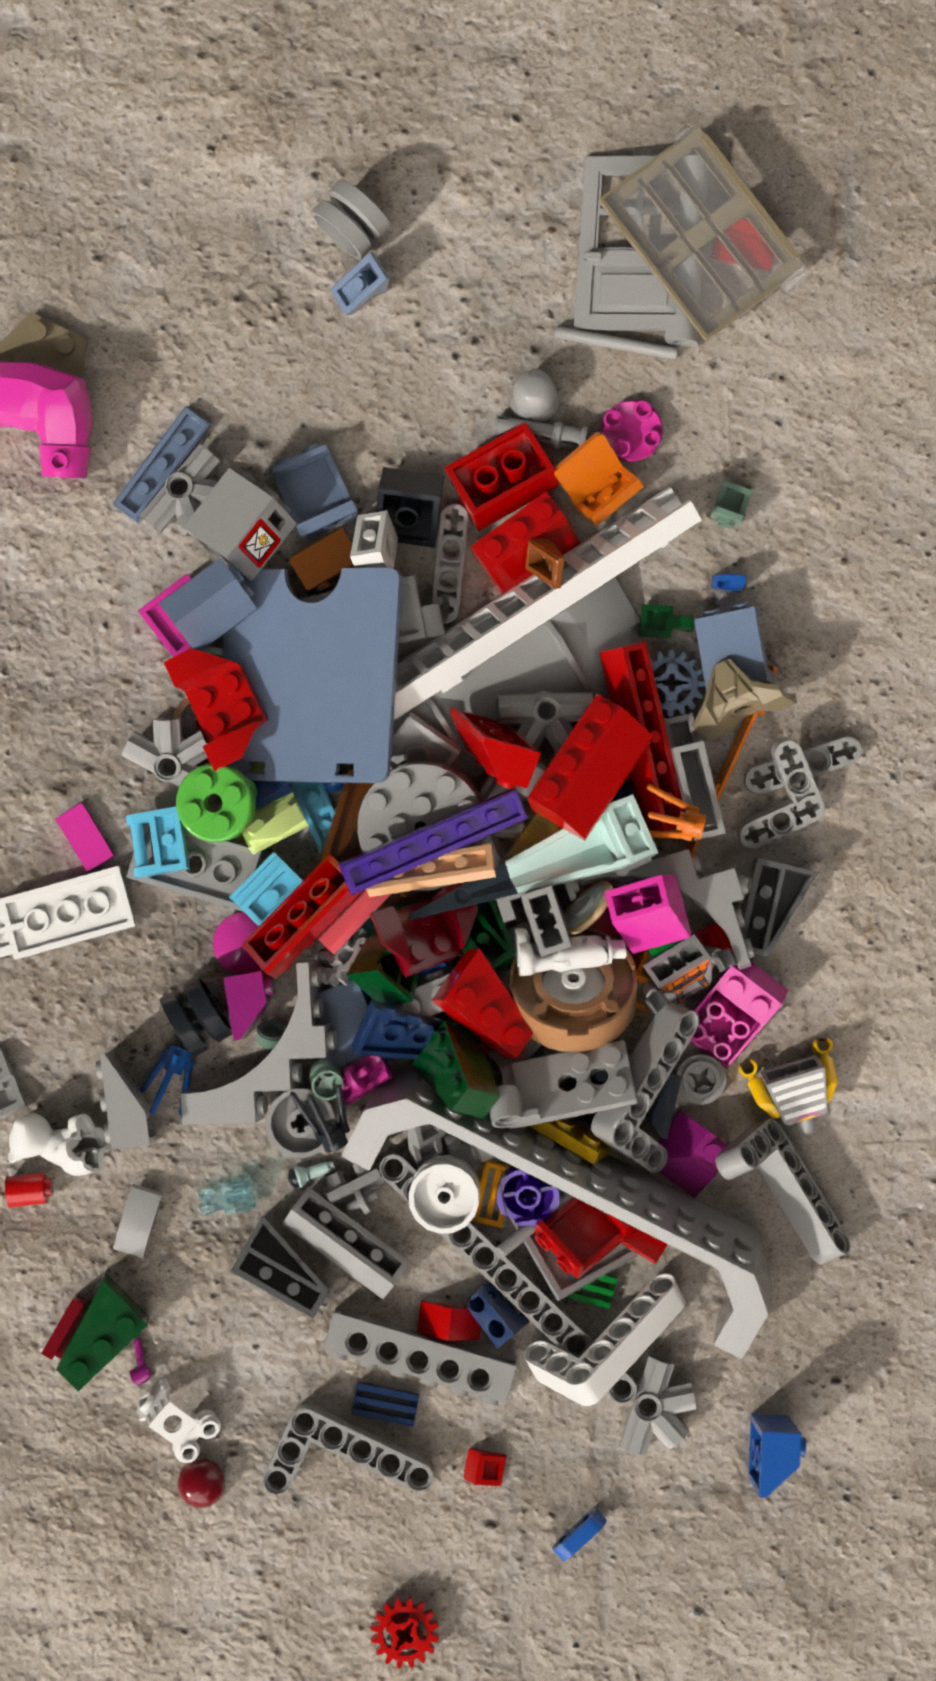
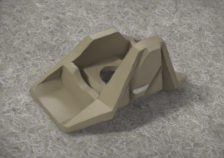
M726 659L713 666L704 703L692 726L699 735L715 740L731 733L743 718L761 710L778 712L797 703L795 694L783 692L780 686L753 681L733 660Z

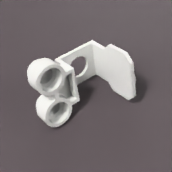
M163 1378L158 1381L150 1392H146L141 1396L137 1403L136 1413L139 1420H146L150 1428L173 1443L174 1454L180 1462H193L200 1453V1447L197 1442L198 1438L210 1439L215 1437L220 1431L221 1423L216 1413L211 1410H203L197 1415L192 1411L187 1414L173 1404L168 1396L171 1386L168 1380ZM177 1415L182 1421L174 1431H167L164 1428V1421L169 1416ZM213 1424L212 1428L204 1430L206 1425ZM187 1448H192V1449H193L191 1452H189V1453H187V1454H183V1451H184L185 1449H187Z

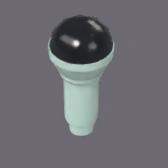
M325 1161L307 1168L295 1166L288 1172V1182L295 1188H302L307 1182H310L309 1180L329 1174L335 1170L333 1161Z

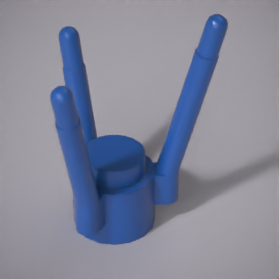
M170 1044L167 1051L163 1050L159 1061L141 1086L140 1091L144 1093L164 1066L163 1069L167 1070L149 1113L151 1115L156 1113L173 1073L181 1075L182 1071L185 1070L181 1093L189 1090L191 1073L196 1063L191 1061L192 1054L189 1051ZM180 1099L179 1115L182 1117L181 1099Z

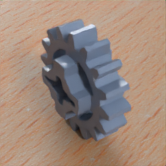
M673 650L669 651L666 658H664L661 652H658L656 654V662L650 659L653 672L658 667L665 665L664 673L660 677L654 678L657 691L664 698V703L660 702L662 711H667L668 718L673 717L674 711H677L680 716L685 715V706L693 710L696 706L692 699L701 700L703 695L697 689L705 686V682L697 680V677L703 671H694L692 668L696 660L693 659L687 663L685 661L686 653L683 652L679 658H676ZM678 666L683 668L689 677H683L678 671ZM668 677H672L673 682L680 685L676 686L673 692L669 691L668 686L661 684L666 682ZM690 691L684 701L676 704L677 695L680 692Z

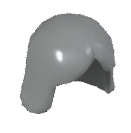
M540 369L524 371L516 378L513 394L510 399V407L514 416L518 419L544 423L558 413L561 402L560 394L551 377Z

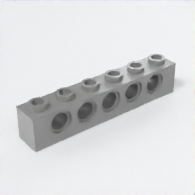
M338 1308L334 1310L323 1347L324 1350L329 1351L328 1355L339 1360H346L347 1356L359 1360L358 1364L363 1367L377 1369V1366H382L390 1369L389 1373L391 1375L407 1378L409 1374L419 1377L420 1383L431 1387H437L438 1383L450 1387V1392L461 1396H468V1392L480 1395L481 1401L492 1405H498L499 1401L506 1403L517 1367L514 1360ZM354 1333H362L366 1336L368 1343L362 1348H356L351 1344L350 1337ZM385 1342H392L397 1346L398 1352L392 1357H387L381 1353L380 1346ZM415 1351H423L427 1354L428 1361L422 1366H417L412 1363L410 1359L411 1354ZM446 1360H453L458 1364L459 1368L454 1374L448 1375L441 1370L440 1366ZM476 1369H484L489 1374V1377L484 1383H475L471 1379L472 1372Z

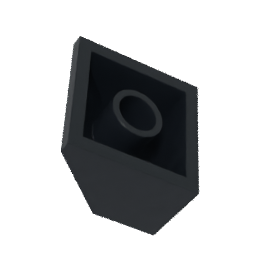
M383 467L378 487L376 512L388 511L398 536V543L435 548L445 476Z

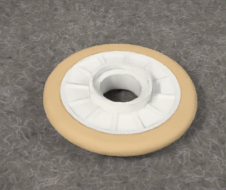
M600 881L592 884L582 891L568 906L564 916L569 936L577 935L586 930L605 911L608 906L605 892L613 889L609 882Z

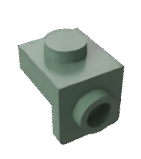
M723 480L710 517L715 518V523L722 527L733 529V526L740 527L753 490Z

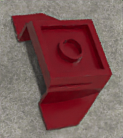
M467 882L445 887L433 898L395 911L393 906L369 914L381 944L393 953L405 977L453 960L459 955V951L465 947L478 911L476 904L413 920H408L407 917L410 913Z

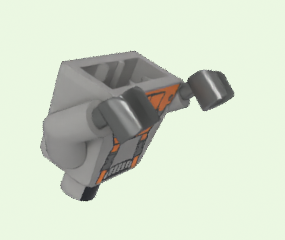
M693 934L692 937L683 940L643 965L652 979L644 984L643 992L647 998L645 1002L655 1015L658 1014L660 1010L670 1005V1002L679 1004L684 1000L693 999L697 992L712 982V970L715 964L720 972L736 965L737 962L730 948L722 950L711 945L703 947L695 934Z

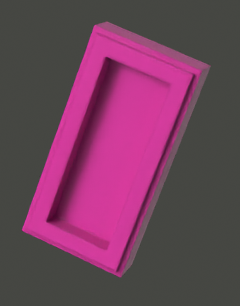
M84 803L78 804L55 818L87 872L115 857Z

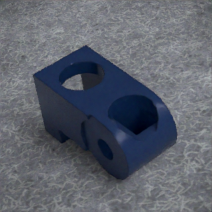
M484 1283L467 1298L468 1310L497 1348L501 1347L530 1322L522 1312L517 1315L508 1302L504 1300L502 1293L492 1283Z

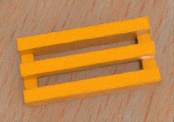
M491 1160L484 1162L480 1179L479 1205L472 1222L503 1228L505 1216L500 1210L497 1220L491 1218L501 1171H505L510 1164ZM489 1168H494L495 1173L484 1218L479 1215Z

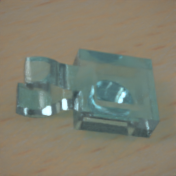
M249 1179L219 1185L218 1192H215L213 1189H202L198 1192L201 1201L199 1208L202 1215H210L223 1209L226 1215L257 1208Z

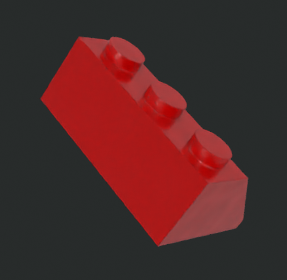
M526 422L444 467L463 507L478 531L527 505L544 492H550L559 487L558 479L555 476L556 469Z
M546 491L471 546V554L503 595L533 575L525 568L529 539H550L562 556L580 545V542L565 515Z
M452 707L450 715L466 750L475 758L474 762L485 767V772L496 777V783L505 788L514 789L515 785L528 788L541 753L510 725L498 724L497 720Z

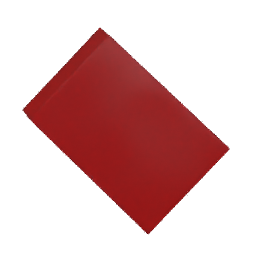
M421 1300L417 1327L418 1333L446 1341L479 1340L481 1326L472 1316L467 1306Z

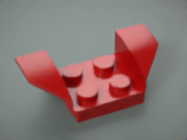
M192 648L163 662L174 686L185 691L205 734L208 744L204 745L203 749L214 772L241 759L256 729L268 721L244 667L231 660Z

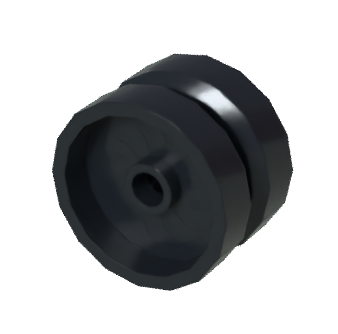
M196 976L184 983V993L188 1002L175 990L160 998L161 1006L184 1046L194 1057L210 1048V1042L205 1030L217 1042H221L233 1035L232 1027L221 1004L200 976Z

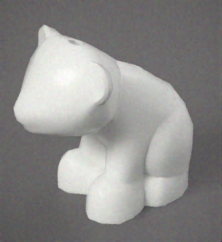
M33 1112L14 1121L9 1136L10 1151L8 1160L14 1163L24 1158L40 1155L49 1162L62 1167L65 1172L73 1176L99 1173L104 1169L102 1165L104 1152L111 1151V1143H106L104 1130L100 1127H95L87 1114H78L70 1118L67 1128L52 1130L46 1118Z

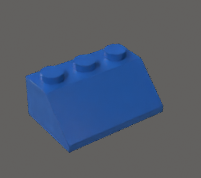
M751 1414L748 1478L759 1498H767L800 1467V1457L806 1456V1438L802 1437L801 1431L798 1430L797 1425L793 1423L789 1416Z

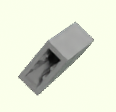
M548 886L521 895L540 956L542 957L572 947L564 912L555 886Z

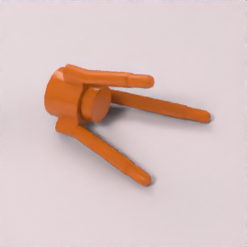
M651 784L647 786L649 791L687 811V813L681 811L679 818L650 812L648 814L649 818L677 825L676 830L682 831L649 830L652 838H677L691 841L692 837L701 838L707 815L699 813L700 807L690 805Z

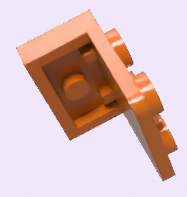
M600 432L593 434L555 466V476L577 511L596 527L644 487L638 477L623 467L606 437Z

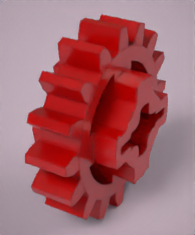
M409 1595L407 1602L402 1603L401 1598L396 1596L395 1605L392 1606L388 1601H385L383 1606L385 1612L379 1610L375 1612V1618L379 1622L371 1623L370 1630L377 1632L371 1636V1643L380 1644L376 1648V1654L378 1656L385 1652L386 1664L395 1659L399 1669H401L403 1661H408L410 1668H414L415 1659L418 1658L422 1663H425V1652L434 1653L435 1646L431 1642L439 1641V1634L433 1632V1630L439 1628L438 1620L430 1621L434 1611L433 1609L423 1610L425 1601L421 1600L415 1605L413 1604V1597ZM400 1612H408L407 1614L401 1616L395 1615ZM420 1619L425 1625L426 1636L418 1629ZM411 1623L410 1634L406 1633L399 1640L400 1630H405ZM384 1628H386V1631L391 1634L392 1639L390 1644H388L385 1639L383 1630ZM409 1648H413V1649H414V1650H412V1651L402 1652V1650H405V1649H409Z

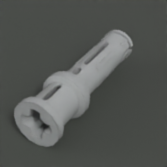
M500 415L495 417L494 435H503L526 422L537 441L549 443L553 449H559V447L577 449L587 440L589 426L577 428L565 426L560 421L558 423L554 422V425Z

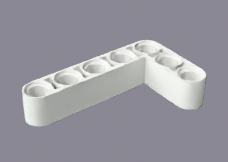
M668 1273L659 1274L642 1289L580 1358L546 1341L540 1340L531 1343L526 1348L524 1359L540 1383L581 1405L591 1406L602 1399L683 1310L686 1304L685 1297L673 1275Z

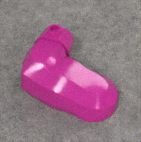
M0 360V428L15 427L37 432L42 445H39L43 477L87 478L93 419L91 398L85 380L80 376L36 362Z

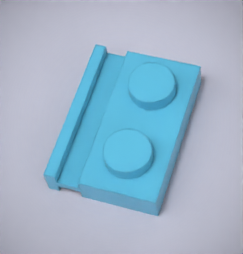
M273 852L229 898L260 926L303 880Z

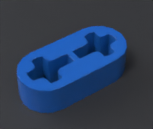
M597 1508L592 1509L555 1542L552 1550L562 1561H566L604 1527L607 1520Z

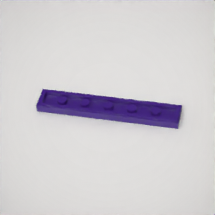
M509 789L345 860L338 865L348 890L353 895L528 819L517 789Z

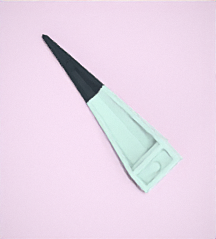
M630 795L609 804L586 841L562 829L496 866V877L469 881L410 913L407 919L413 920L623 869L655 856L658 851L634 795Z

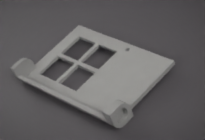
M693 151L673 167L706 209L708 172L710 171L696 152ZM585 156L574 329L593 331H665V340L669 345L699 347L700 334L633 247H598L600 215H608L598 202L599 198L602 197L603 176H630L656 156ZM665 171V172H664L663 174H661L660 176H670V175L667 173V171ZM642 189L637 194V208H625L629 215H636V224L641 231L643 215H661L656 208H644V191ZM682 191L680 192V207L667 208L672 215H679L678 224L685 233L703 220ZM654 247V248H655L656 251L659 253V252H660L661 250H663L665 247ZM704 247L699 250L702 255ZM691 256L673 269L672 272L700 307L702 268L695 258Z

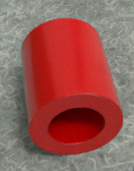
M45 1172L6 1176L5 1197L9 1208L47 1204L49 1197H52L54 1194L52 1178H47Z

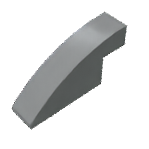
M693 713L664 719L682 801L700 807L699 813L707 815L700 839L725 834L704 741L699 742L698 734L692 726L694 723Z

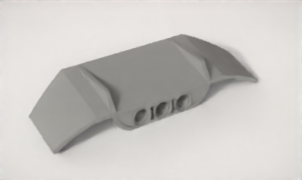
M614 577L461 677L463 681L447 692L442 693L440 690L393 721V734L407 715L412 712L462 747L461 752L450 766L466 774L472 781L483 774L486 768L475 763V758L466 750L450 715L452 707L497 720V695L535 694L538 691H548L550 693L591 692L593 699L596 694L603 697L608 694L599 652L634 644L641 621ZM547 701L541 703L537 712L539 714L548 713L552 708V703ZM509 723L508 725L516 730L519 723Z

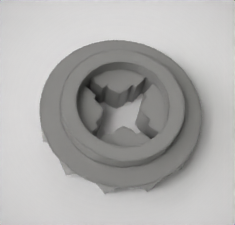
M697 1054L686 1058L678 1067L677 1074L682 1076L679 1093L687 1101L698 1105L709 1104L718 1099L724 1091L726 1074L722 1065L715 1058ZM707 1067L705 1078L713 1084L712 1087L701 1084L694 1092L696 1081L692 1079V1076L688 1075L689 1072L700 1074Z

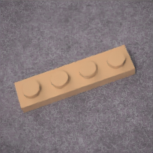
M492 844L456 849L367 888L369 897L496 877Z

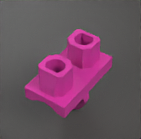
M364 1056L341 1072L345 1105L352 1106L393 1077V1070L387 1060L383 1057Z

